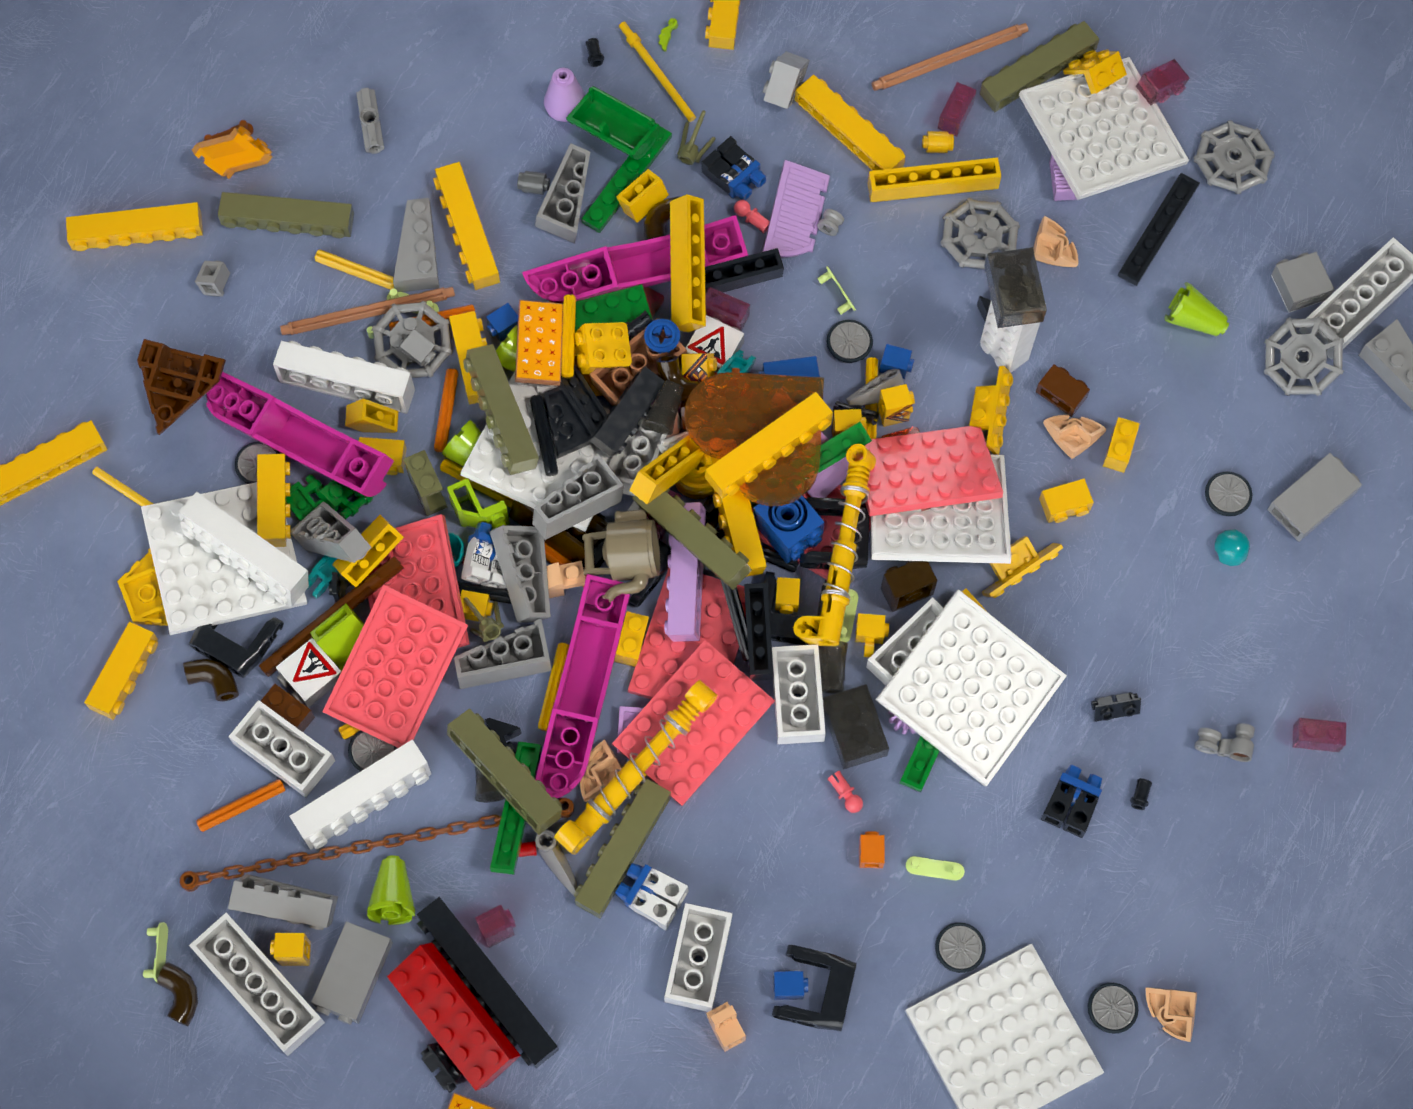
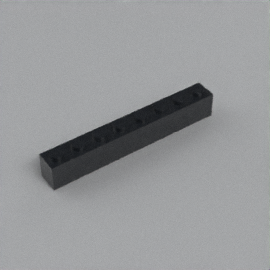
M440 897L416 914L420 920L417 923L419 928L425 935L428 932L432 935L434 940L431 943L435 945L440 953L442 951L446 953L449 957L446 961L454 971L458 969L464 976L461 980L469 990L472 988L478 994L475 998L482 1007L490 1009L493 1013L490 1017L497 1026L505 1028L508 1032L505 1036L514 1047L518 1045L523 1051L520 1055L528 1066L533 1064L535 1068H538L559 1051L556 1043Z

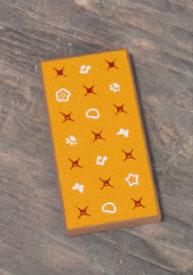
M519 300L515 382L560 386L563 304Z

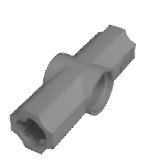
M363 88L356 92L365 150L366 152L376 154L384 150L376 94L373 89Z

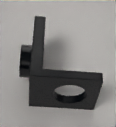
M332 572V581H329V595H333L335 602H338L346 595V588L353 584L348 580L340 581L337 572Z

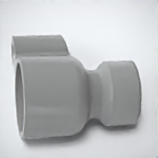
M1237 724L1235 731L1237 737L1234 739H1221L1218 744L1217 755L1227 756L1240 762L1251 761L1254 749L1251 738L1254 736L1255 728L1249 724Z

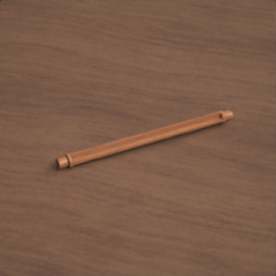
M1026 23L1016 24L879 77L878 80L871 83L874 91L884 90L1005 43L1028 32V26Z
M441 287L418 294L288 322V324L280 326L282 336L287 334L294 335L386 314L394 303L398 305L420 303L422 301L427 302L429 300L434 303L454 297L455 293L453 287Z

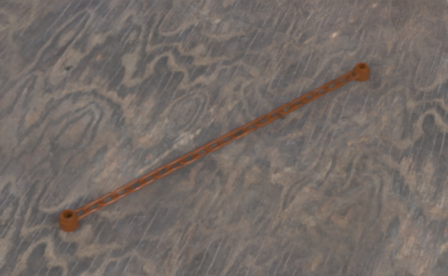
M568 798L559 799L561 804L566 803L569 805L568 809L562 810L561 818L570 817L574 812L573 802ZM489 815L471 823L458 821L440 829L427 827L418 829L414 834L404 836L401 833L387 835L383 840L374 842L371 840H361L353 842L349 847L331 846L322 848L318 853L313 854L300 852L289 855L287 859L277 861L269 858L259 860L252 866L234 865L225 867L221 872L216 873L209 871L198 873L187 871L181 875L180 885L184 890L192 892L198 889L200 885L208 884L216 878L234 879L242 877L246 872L252 871L265 873L273 871L277 866L282 865L295 867L305 865L309 860L318 858L321 860L336 859L341 854L348 852L361 854L370 852L374 847L379 846L386 848L403 845L405 841L414 839L422 842L435 839L437 835L445 833L449 835L463 834L470 828H494L500 825L501 817ZM495 818V824L485 825L483 821ZM464 824L462 825L464 830L452 832L453 828L451 826ZM432 830L430 834L433 836L421 838L420 832ZM399 837V843L389 844L390 841L387 840ZM367 843L366 847L368 849L356 851L358 847L355 845ZM336 849L334 853L337 855L324 857L326 855L324 851ZM303 856L302 859L305 861L293 863L294 860L291 858ZM271 862L270 866L272 868L261 869V865H259ZM239 868L238 872L240 874L228 876L229 872L227 870ZM206 875L208 880L200 881L199 876ZM193 877L192 883L186 884V878Z

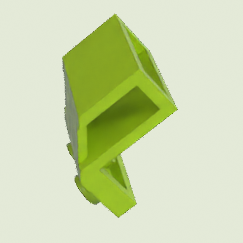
M468 478L447 487L450 503L462 527L476 528L477 524L485 522L492 525V531L502 525L507 526L510 524L504 500L482 509ZM465 486L467 495L457 499L454 490ZM469 500L474 512L462 510L460 504Z
M345 604L311 631L310 634L317 645L342 672L364 623Z

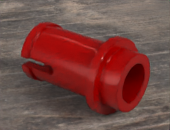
M535 841L521 843L518 857L537 856Z

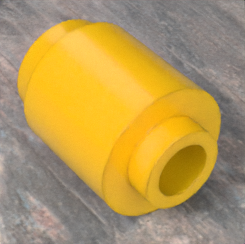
M927 131V134L922 137V148H926V153H948V151H953L954 134H949L948 131Z

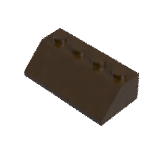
M514 500L509 517L521 526L535 527L532 524L534 508ZM594 515L586 532L572 526L546 540L544 539V542L570 561H582L583 565L585 562V550L582 536L584 534L606 531L608 523L599 516ZM602 539L593 540L594 549Z

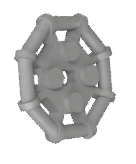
M1230 120L1219 127L1204 131L1201 134V141L1197 154L1194 156V162L1200 167L1208 181V185L1218 186L1234 191L1236 194H1241L1242 191L1260 183L1264 184L1268 180L1267 174L1275 155L1266 144L1258 128L1252 129L1233 123ZM1226 132L1228 133V136H1225L1221 139L1217 138V136L1222 135ZM1235 133L1248 136V138H1238V135H1236ZM1252 141H1255L1260 151L1256 150ZM1209 143L1215 146L1213 153H1206ZM1231 153H1233L1234 155L1238 154V159L1234 160L1230 158ZM1256 159L1263 160L1260 170L1255 167ZM1206 161L1213 162L1217 169L1215 173L1212 172ZM1251 173L1254 176L1241 182V177ZM1222 174L1225 178H1234L1235 183L1219 177Z
M968 198L966 202L952 212L946 213L943 217L945 222L941 246L948 250L961 268L971 267L994 271L995 267L1009 257L1015 256L1018 252L1016 245L1018 229L1020 228L1019 222H1016L1007 213L999 201L995 203ZM975 209L988 210L991 213L990 215L977 214ZM969 211L970 215H968L965 218V220L961 222L957 219L962 214ZM996 214L1005 222L1006 226L999 224V221L994 218ZM953 226L959 229L958 237L952 238ZM978 232H983V234H985L986 236H983L982 239H978V236L974 234ZM1009 233L1008 245L1002 243V234ZM955 245H959L960 247L962 245V247L965 249L966 254L963 255ZM998 249L1002 251L993 259L990 257L993 251ZM970 257H982L985 260L970 259Z
M426 301L398 305L392 304L391 308L376 326L372 327L376 355L374 357L375 361L396 369L399 366L388 358L391 355H395L403 362L401 368L406 369L408 364L416 362L401 351L400 345L412 330H416L434 345V333L440 330L442 346L435 345V351L440 352L430 365L425 362L424 368L407 369L411 373L412 378L433 377L434 372L453 352L450 343L449 320L444 319L428 306ZM419 311L417 318L409 317L403 319L400 314ZM423 314H426L437 325L430 327L422 320ZM396 316L399 322L391 331L385 330L386 326ZM383 335L390 338L391 349L384 351Z
M1289 317L1272 336L1265 339L1266 359L1264 373L1287 396H1290V394L1322 395L1321 392L1344 372L1342 370L1344 339L1340 338L1321 317L1312 319H1291ZM1313 327L1310 334H1297L1295 329ZM1290 330L1292 336L1283 345L1278 344L1277 342ZM1318 330H1320L1331 341V343L1324 345L1316 337ZM1334 347L1333 366L1327 364V349ZM1275 348L1280 349L1281 359L1280 363L1274 366ZM1300 351L1304 353L1306 351L1309 352V360L1307 362L1304 360L1299 362L1300 355L1298 353ZM1283 368L1291 376L1289 383L1277 372L1278 369ZM1324 368L1331 370L1319 383H1317L1315 377ZM1297 379H1310L1312 384L1311 386H1294Z

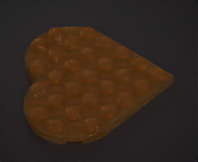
M735 372L710 376L700 382L687 399L684 411L687 433L691 441L693 440L702 452L711 457L721 459L813 393L817 392L823 400L824 378ZM819 430L814 433L812 439L807 443L797 445L789 456L780 457L769 470L763 469L758 473L755 480L750 483L745 482L739 486V490L747 499L766 506H782L798 500L799 497L812 488L818 476L821 431Z

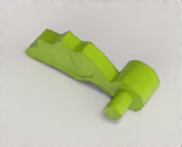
M671 18L668 21L669 26L663 28L661 34L658 35L660 39L659 45L662 46L664 52L667 51L672 30L678 28V22L675 18Z

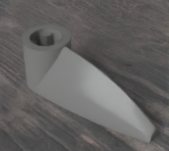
M891 369L879 375L846 399L848 404L862 406L878 403L880 390L905 384L900 370Z
M545 830L540 835L537 834L535 843L541 857L559 881L574 895L578 885L561 847L554 838L555 834L550 830ZM544 839L550 841L551 845L549 847L543 845L542 841Z

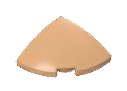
M1044 216L1036 235L1032 259L1061 267L1078 266L1076 247L1073 242L1069 244L1068 238L1064 235L1066 231L1055 221Z
M1058 415L1045 419L1043 424L1057 445L1071 459L1084 452L1106 432L1104 426L1085 417H1081L1079 420L1077 418L1069 419V415Z
M605 740L600 742L591 751L586 773L580 781V790L585 802L590 799L594 800L600 793V787L606 786L615 776V770L622 768Z
M1146 987V1001L1152 1017H1156L1164 1026L1162 1029L1166 1033L1177 1039L1191 1042L1197 992Z

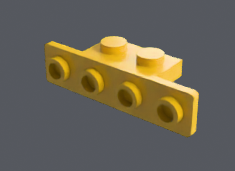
M999 366L996 385L976 386L969 426L988 430L986 447L994 455H999L1000 447L1003 445V429L1007 422L1006 410L1010 403V386L1013 384L1012 373L1005 366Z
M1023 536L1011 544V564L989 563L999 580L983 590V596L996 598L1002 595L1006 587L1016 585L1022 581V576L1028 572L1033 573L1041 567L1040 564L1045 560L1049 561L1059 555L1058 552L1063 549L1062 544L1052 543L1037 553L1029 538Z

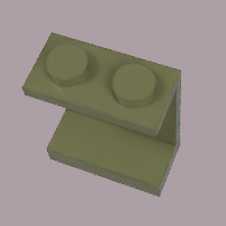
M425 450L404 458L408 477L426 516L448 508L441 493L443 490L442 485Z

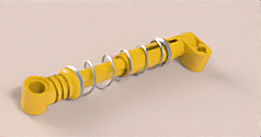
M854 444L846 453V459L849 464L846 481L840 489L841 494L846 499L845 502H838L840 505H844L842 521L835 522L836 525H841L838 540L831 542L834 546L831 562L827 563L830 565L827 583H823L826 589L821 592V600L823 601L821 616H802L796 620L793 626L795 635L808 645L838 646L840 642L845 609L851 600L848 592L850 583L854 581V575L852 574L853 565L858 560L856 543L861 541L862 538L856 528L857 524L865 520V514L860 509V506L869 499V472L876 464L875 456L862 444ZM859 512H861L863 519L858 522ZM857 532L859 534V540L854 542L855 534Z
M698 680L686 693L685 698L687 700H682V705H677L679 709L668 711L664 715L666 720L661 719L659 721L662 729L654 738L645 736L647 744L639 754L630 753L628 762L621 769L615 770V776L606 786L600 787V793L594 800H588L586 809L575 821H567L557 831L554 838L571 854L576 855L603 824L611 821V815H616L615 810L625 799H631L630 794L638 784L646 782L645 777L647 774L645 771L652 764L661 765L658 759L661 753L667 747L675 749L673 740L680 734L687 736L692 725L691 721L695 722L696 720L694 717H699V712L704 713L715 702L718 695L704 682Z

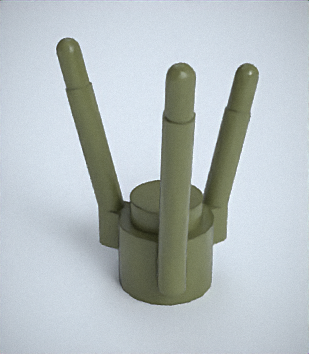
M705 110L701 112L691 139L687 143L689 122H685L677 155L678 159L687 165H693L694 162L699 163L702 155L716 139L712 137L700 152H698V146L694 144L706 113Z
M467 597L464 598L467 606L480 621V631L471 628L470 631L481 637L484 642L499 637L504 624L501 622L498 602L495 601L493 603L495 621L490 617L484 618Z

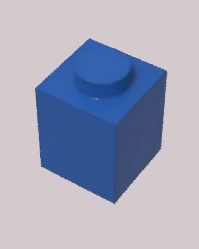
M509 303L486 316L487 331L492 337L496 336L500 342L508 337V333L516 325L518 326V315Z
M886 344L879 372L884 373L891 369H899L902 378L905 379L906 373L912 371L914 359H911L912 350Z
M803 971L774 972V1000L803 999L804 993H808V978H804Z

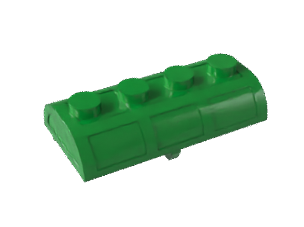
M590 87L589 92L566 117V120L592 136L608 143L610 146L624 152L633 159L638 160L642 158L655 143L659 135V124L655 122V119L597 87Z

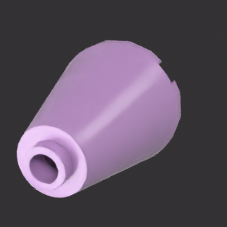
M567 68L557 69L552 75L544 97V106L548 115L561 122H568L566 117L585 96L583 89L571 70Z

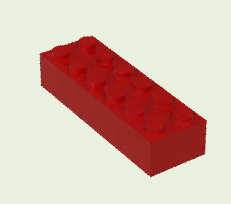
M433 943L417 947L387 976L475 1091L488 1087L521 1056Z

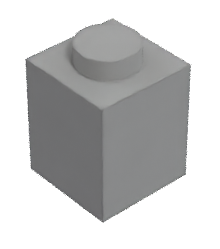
M414 329L400 345L401 351L421 367L425 362L429 364L436 355L434 352L436 350L435 345Z

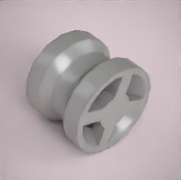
M826 209L823 213L824 218L818 222L817 227L823 233L835 236L839 230L838 226L844 222V217L835 210Z
M1200 728L1198 731L1199 740L1195 742V749L1208 754H1217V743L1221 740L1222 734L1210 728Z

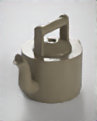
M644 509L616 511L615 522L608 523L606 531L584 534L582 536L585 550L584 575L611 574L613 581L632 580L609 588L602 598L609 599L610 603L618 595L639 593L646 587L649 578H655V576L660 575V549L657 528L653 519H647V512ZM605 538L602 552L608 568H594L593 540Z

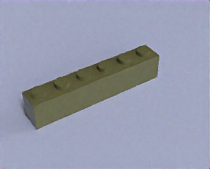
M1085 21L1078 25L1073 24L1065 33L1055 35L1047 44L1037 46L1032 53L1027 56H1021L1013 65H1007L995 76H989L984 79L980 95L995 113L1018 99L1021 90L1044 83L1067 68L1068 63L1083 58V54L1088 51L1097 50L1099 38Z
M222 192L218 218L221 225L227 228L245 227L249 230L267 229L270 232L288 231L292 234L310 233L314 236L331 235L335 238L351 237L354 211L352 204Z
M491 344L467 350L466 359L463 360L464 369L467 373H470L472 389L478 393L480 409L486 413V423L488 428L492 429L494 433V444L501 451V461L504 468L507 467L510 475L536 469L539 456L494 345Z
M669 489L649 504L640 500L636 495L632 498L641 509H644L652 519L732 590L752 571L747 564L749 559L739 551L736 554L731 549L733 545L726 538L723 537L720 540L715 535L717 531L708 523L704 526L699 521L701 517L693 509L687 511L684 508L686 504L677 495L672 497L668 494Z
M469 708L448 724L447 735L538 835L561 818L562 805L559 800L551 797L546 792L544 784L532 777L529 768L524 763L520 764L515 758L512 749L508 746L505 747L500 742L498 734L485 726L483 718L478 713L474 714Z
M646 779L644 784H638L633 794L636 796L632 804L627 803L621 814L624 816L620 824L616 823L610 832L612 838L608 844L604 843L598 852L599 860L596 865L593 863L590 865L585 875L588 877L584 885L579 884L573 895L576 897V906L601 919L617 888L625 878L628 869L635 861L671 799L670 791L649 779Z

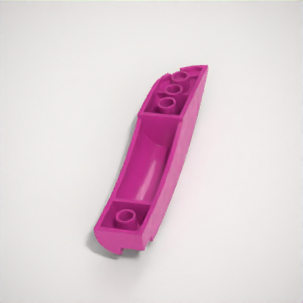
M736 215L704 225L705 267L748 256ZM670 235L618 246H604L524 271L522 274L529 287L537 295L557 303H564V296L567 294L575 295L576 301L641 284L643 288L671 281Z
M222 372L220 381L206 393L208 401L206 405L217 419L322 475L367 497L379 494L387 485L383 479L394 460L386 454L306 415L274 396Z
M589 574L586 576L568 654L535 779L540 780L544 784L546 792L551 797L557 799L572 791L586 772L630 594H621L610 603L609 599L602 598L609 588L624 582Z

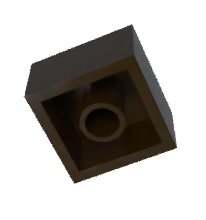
M907 561L904 566L899 568L898 566H893L885 571L880 589L891 611L894 612L932 596L938 580L928 561Z

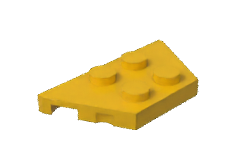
M149 548L148 553L140 561L137 560L131 567V570L125 573L117 582L134 624L168 626L151 549Z

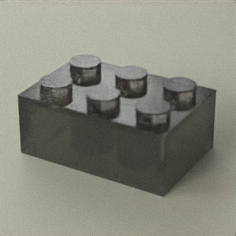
M1033 247L988 253L984 268L997 328L1043 322L1047 308Z
M867 684L823 697L824 716L843 770L888 756L889 746Z

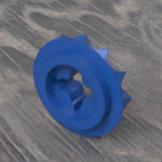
M668 319L654 320L645 329V343L651 351L653 350L659 354L669 353L677 347L680 340V331L677 325ZM664 329L665 336L668 338H665L662 344H660L659 338L656 335L659 336Z

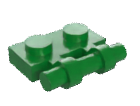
M312 474L305 478L309 485L303 488L298 481L290 487L291 494L289 497H286V504H290L291 511L299 521H302L323 502L320 498L315 503L310 497L313 493H316L318 496L319 491L323 488L322 482L319 479L316 480Z
M334 480L318 493V496L333 510L340 506L343 510L339 515L345 520L349 516L353 517L357 514L358 509L364 504L368 505L373 501L374 497L362 495ZM352 495L357 497L354 502L348 500Z

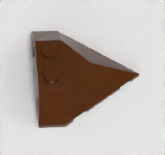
M147 339L143 340L137 361L144 377L143 383L151 412L155 417L158 435L163 433L220 381L226 362L225 359L206 354L201 356L170 348L163 343Z

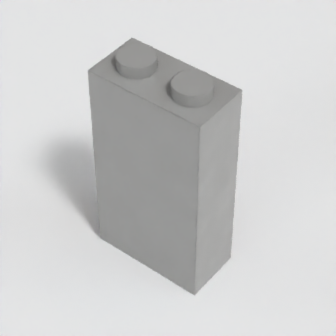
M1329 453L1277 497L1269 506L1268 511L1300 542L1355 495L1362 484L1355 474L1350 473L1344 467L1339 458Z
M346 922L311 1003L314 1007H317L315 1011L325 1016H329L330 1013L339 1016L337 1020L349 1025L352 1024V1021L359 1024L392 947V940Z

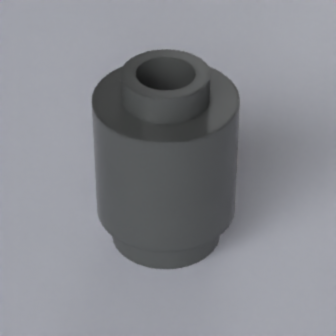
M533 171L519 173L517 188L523 192L544 195L545 191L549 190L550 178H547L546 173Z

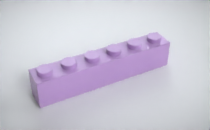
M700 502L685 503L684 508L687 511L693 509L701 517L699 521L705 526L706 509ZM669 534L671 555H668L670 576L667 577L666 582L669 598L665 602L666 611L668 612V621L664 623L665 634L673 642L700 641L703 563Z

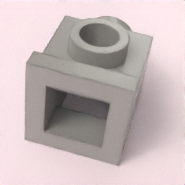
M204 261L195 283L204 295L223 297V289L230 271L224 262Z

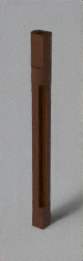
M393 556L258 666L268 677L277 671L276 666L313 638L310 634L311 631L343 605L347 604L353 610L402 571L404 567Z

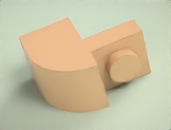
M582 561L559 565L558 562L546 566L549 598L564 596V589L584 586L586 579Z
M728 1002L706 1013L708 1021L724 1052L746 1041V1035L737 1020V1013Z

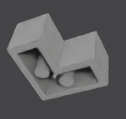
M787 51L778 56L776 61L773 60L769 69V73H771L770 81H766L763 93H765L764 101L788 109L793 104L795 90L804 80L810 60Z

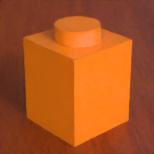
M876 831L865 832V835H860L859 868H883L885 863L884 835H879V832Z

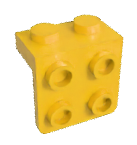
M1109 49L1100 52L1095 50L1088 51L1083 54V58L1068 63V67L1063 69L1064 75L1084 74L1091 94H1097L1127 75L1119 51H1109Z
M626 323L583 324L576 331L574 340L579 350L577 364L581 367V374H591L597 368L628 367L632 364Z

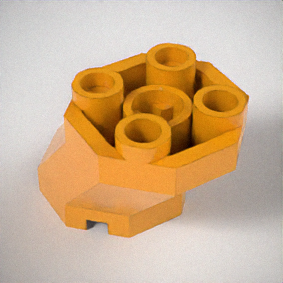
M240 126L238 129L234 128L230 135L196 143L192 149L197 158H200L201 155L204 157V164L228 179L235 172L268 164L273 157L268 145L260 138L255 140L250 135L251 133L243 126Z

